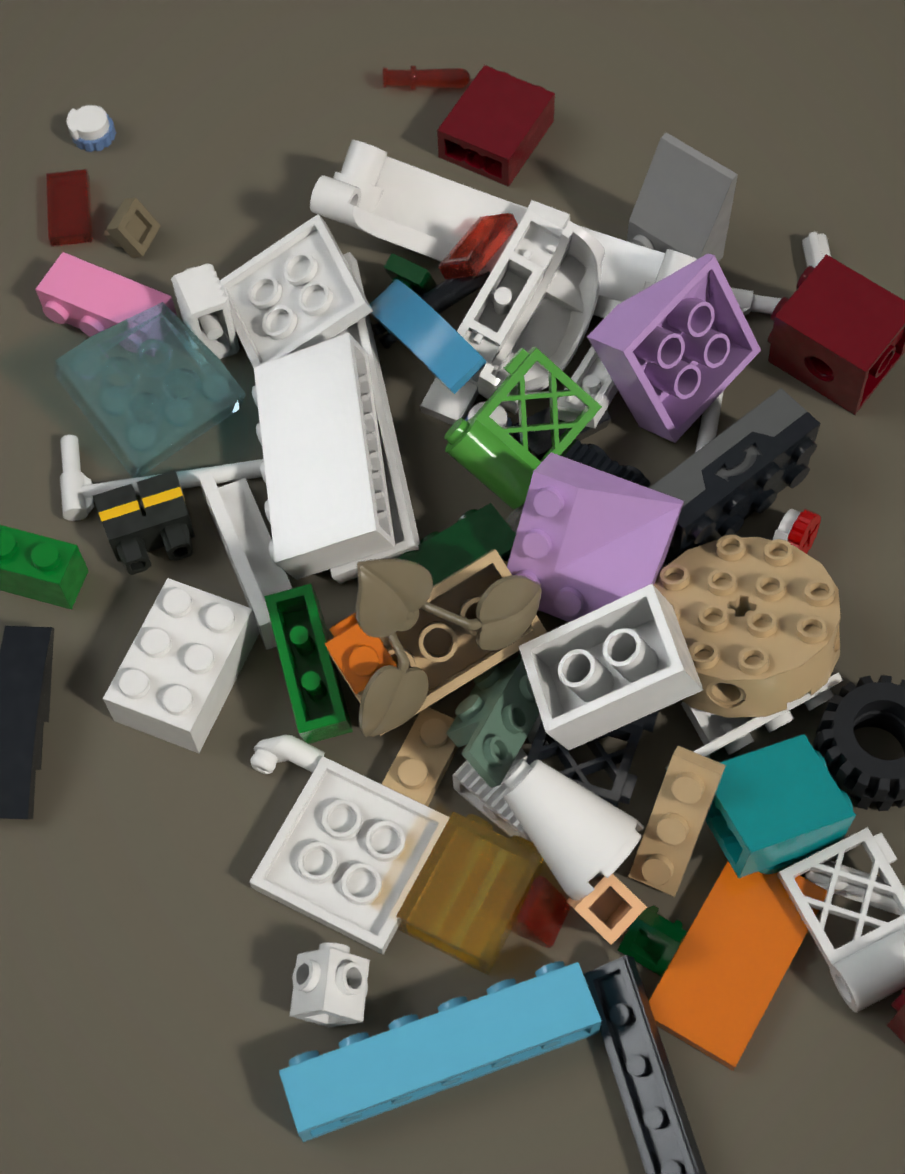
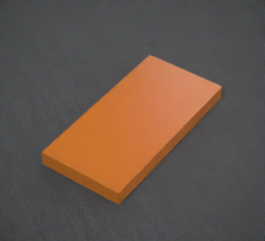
M727 861L652 994L649 1004L656 1025L734 1071L808 929L778 878L779 872L774 874L755 872L738 878L729 861ZM800 875L794 878L804 896L824 902L827 890ZM811 907L816 916L819 910Z

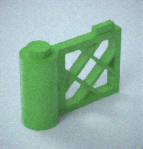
M534 346L529 352L520 348L503 368L509 375L500 387L496 389L472 418L467 421L463 418L458 419L444 437L448 441L445 452L511 509H516L525 503L533 471L550 452L561 455L602 408L598 402ZM537 361L548 371L549 391L525 393L524 375ZM556 379L564 387H566L567 390H557ZM517 384L518 394H509ZM576 396L586 407L574 421L558 422L557 397ZM549 398L551 423L527 425L526 400ZM518 400L519 426L501 427L489 417L501 402ZM567 428L559 438V429ZM551 430L552 447L539 461L528 451L527 432ZM520 432V443L509 433Z

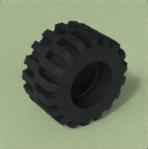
M881 675L878 682H873L871 676L861 677L856 686L849 682L841 688L839 695H833L817 728L813 748L824 757L827 770L839 789L844 791L849 797L858 800V808L867 810L871 803H875L878 811H889L893 802H895L898 808L905 806V680L902 679L898 685L892 683V676ZM863 727H877L888 731L901 744L904 757L896 760H882L871 756L858 744L854 731Z

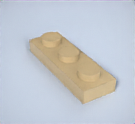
M677 746L669 763L628 877L675 897L726 765Z

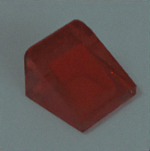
M540 875L538 878H535L517 916L516 931H518V935L545 948H551L570 910V905L566 902L567 900L546 878Z

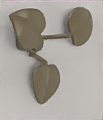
M374 559L358 562L357 623L360 629L368 636H386L398 658L397 667L391 665L383 666L375 672L367 683L362 694L359 709V727L361 732L366 737H374L397 728L412 718L422 707L426 699L429 687L428 677L419 667L409 668V658L396 635L397 631H407L415 625L419 618V609L468 630L478 629L476 643L480 648L488 651L500 650L518 640L531 625L541 600V584L522 575H511L501 578L490 585L481 596L476 608L477 618L467 619L427 602L432 593L433 580L429 571L422 565L402 559Z

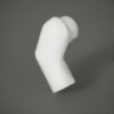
M285 734L260 740L254 747L255 754L251 757V766L260 773L270 774L275 769L277 763L290 761L313 773L325 752L292 735Z

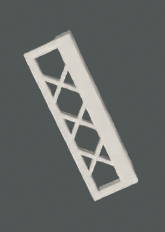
M211 470L201 473L198 477L207 506L248 606L253 609L258 630L266 650L276 647L264 596L292 589L285 570L276 566L270 556L269 542L272 539L247 480L243 478L218 488Z

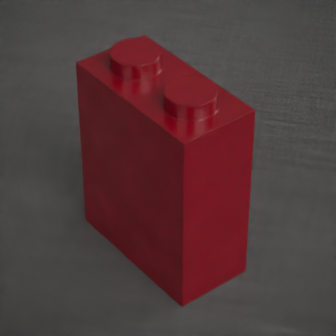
M483 65L437 129L438 157L509 187L554 122L555 93L539 85H534L511 76L507 72Z

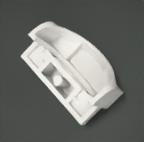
M527 209L459 326L457 332L487 362L469 380V382L478 386V394L489 399L496 389L500 387L509 375L503 368L520 348L525 349L527 352L533 346L538 348L562 371L567 367L579 348L596 307L605 249L597 239L573 222L568 221L563 229ZM536 361L524 375L525 393L540 392L549 386L548 371ZM517 384L509 394H518ZM518 400L503 401L499 404L513 414H516L518 411Z

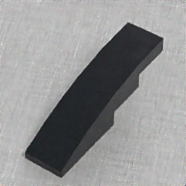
M5 626L0 649V818L33 819L36 770H41L44 722H49L54 642L53 627Z

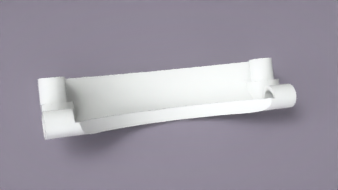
M352 140L341 173L335 172L333 178L323 175L316 182L310 200V210L312 213L352 226L377 238L460 269L465 268L475 259L479 258L486 265V268L478 272L477 275L487 271L491 273L527 210L526 207L390 158L386 156L387 152L357 140ZM579 226L597 239L605 249L599 294L593 315L605 318L618 304L697 260L694 257L667 249L666 253L659 252Z

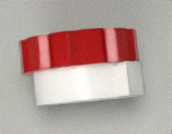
M791 508L784 515L778 529L775 530L773 540H785L807 554L817 536L821 522L820 515L807 509L799 512Z

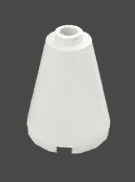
M538 759L530 765L525 760L520 761L502 781L508 787L503 793V798L564 892L572 900L578 901L595 890L588 881L602 874L608 878L629 856L641 838L638 831L643 830L644 826L637 819Z

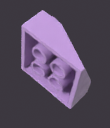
M709 253L618 304L587 336L639 427L674 443L761 351L715 255Z
M550 452L533 471L507 568L512 575H522L541 584L542 593L539 611L571 622L650 584L654 585L662 570L684 501Z

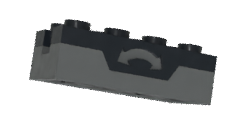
M782 388L649 487L684 501L664 561L667 565L691 548L718 540L725 535L736 534L744 524V519L755 511L760 514L767 510L776 500L777 494L787 486L790 488L796 487L808 475L810 471L808 464L811 455L817 448V444L814 441H816L821 423Z

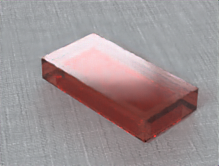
M87 169L46 174L48 238L51 247L92 242L90 178Z
M513 213L480 217L440 263L439 269L443 277L450 279L477 276L518 227Z

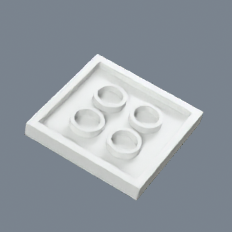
M319 214L220 280V284H222L226 297L229 300L235 330L253 368L332 339L373 312L330 229Z
M322 756L249 883L252 889L383 955L453 826V819Z

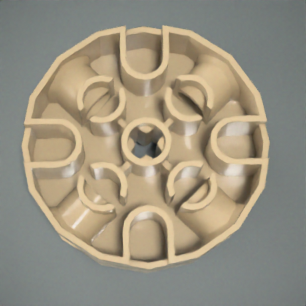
M725 535L718 540L685 551L660 571L654 583V586L673 606L703 687V691L682 700L690 707L726 718L766 717L787 710V703L800 699L807 693L812 696L828 682L840 657L839 623L841 615L839 590L822 563L789 542L781 539L769 540L761 537L741 538L737 535Z

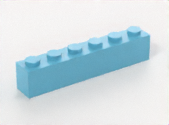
M563 961L553 962L538 969L535 972L536 977L517 984L515 979H507L490 986L486 990L488 995L469 1002L465 996L457 997L439 1005V1012L422 1019H419L417 1014L407 1015L391 1022L388 1025L389 1031L369 1037L367 1032L354 1034L339 1042L340 1048L320 1055L319 1051L313 1050L291 1058L288 1061L290 1066L279 1070L300 1138L303 1142L598 1034L602 1021L579 963L576 962L565 966Z

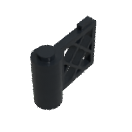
M659 710L580 745L587 744L596 759L580 765L576 764L568 749L545 732L543 722L541 721L526 762L530 765L537 759L543 760L557 755L566 770L560 771L561 774L618 807L619 802L629 804L638 777L629 774L643 731L653 733ZM610 736L627 741L628 743L626 748L607 754L598 740ZM619 763H621V764H620V767H619V770H618V768L616 767V765L619 764ZM604 769L614 783L612 790L591 785L585 776Z

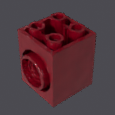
M826 254L815 268L813 266L806 268L797 282V290L790 299L786 296L783 297L774 308L771 315V320L774 321L773 329L767 339V342L770 343L768 362L856 415L905 352V300Z

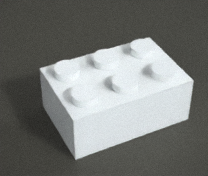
M167 578L103 697L113 720L200 753L259 635L253 609Z
M653 584L519 646L545 732L568 750L703 691L673 606Z

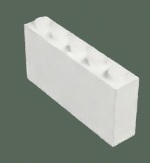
M346 333L255 366V386L252 387V396L259 413L260 423L256 425V433L263 449L264 461L260 464V471L267 486L268 500L265 501L264 508L267 519L271 524L272 540L269 542V552L274 564L281 567L297 580L396 548L368 353L350 333Z

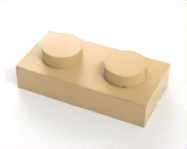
M429 707L422 710L416 718L382 785L428 807L459 748L446 734L455 719Z

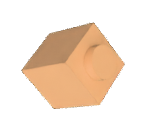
M613 873L608 878L603 874L597 878L593 877L588 883L595 890L578 901L571 898L566 901L611 945L647 908Z

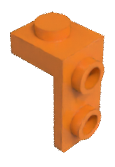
M356 612L329 629L333 637L328 639L325 646L355 694L365 689L370 678L378 669L387 665L397 667L396 662L381 638L368 636L360 629L356 619Z

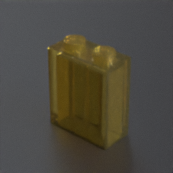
M453 811L396 915L398 929L489 976L542 872L543 858L538 853L535 845L529 840L516 835L511 836L509 839L493 831V826L485 819L474 814H467L464 817Z

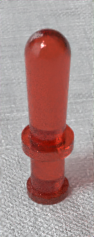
M411 66V70H387V67H383V88H387V86H411V90H416V86L464 88L470 82V74L463 68L416 70V66Z

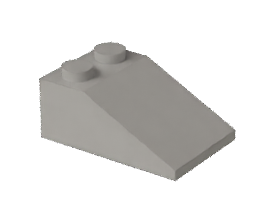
M666 132L660 138L629 219L627 241L666 253L667 249L674 250L696 259L709 253L715 255L719 262L724 254L738 174Z

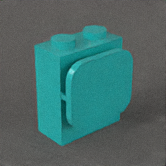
M805 734L720 762L726 765L705 822L737 877L741 878L755 872L763 874L780 872L823 850L824 847L843 840L856 814L853 811V805L849 796L839 789L828 772L824 757L819 751L814 750Z

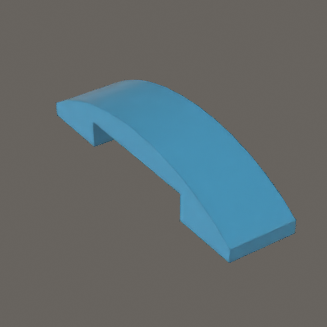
M395 279L370 304L373 310L370 315L389 333L391 332L454 394L487 363L445 319L398 279Z

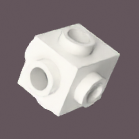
M322 943L319 945V950L297 954L296 967L292 977L293 992L290 1016L329 1028L363 1022L365 999L368 992L367 981L370 960L350 954V947L339 943Z

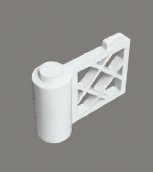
M868 827L781 870L777 875L827 962L839 993L854 1012H858L905 988V889L890 866L897 858L882 832L873 836ZM862 844L873 862L869 879L840 870L845 852ZM836 857L833 868L822 865ZM809 870L830 876L824 902L804 896L794 878ZM877 873L880 874L885 884L876 882ZM837 879L866 888L860 913L831 904ZM876 891L892 896L903 915L890 922L866 916L872 892ZM811 907L821 910L819 921L816 918ZM828 913L857 922L853 940L837 949H834L824 932ZM864 925L876 928L861 936Z

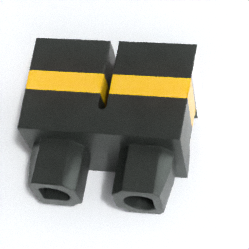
M176 470L136 482L145 507L146 516H143L132 484L93 496L117 562L122 561L130 575L146 571L152 566L148 555L150 551L165 547L169 560L174 561L190 557L193 554L191 538L195 537Z

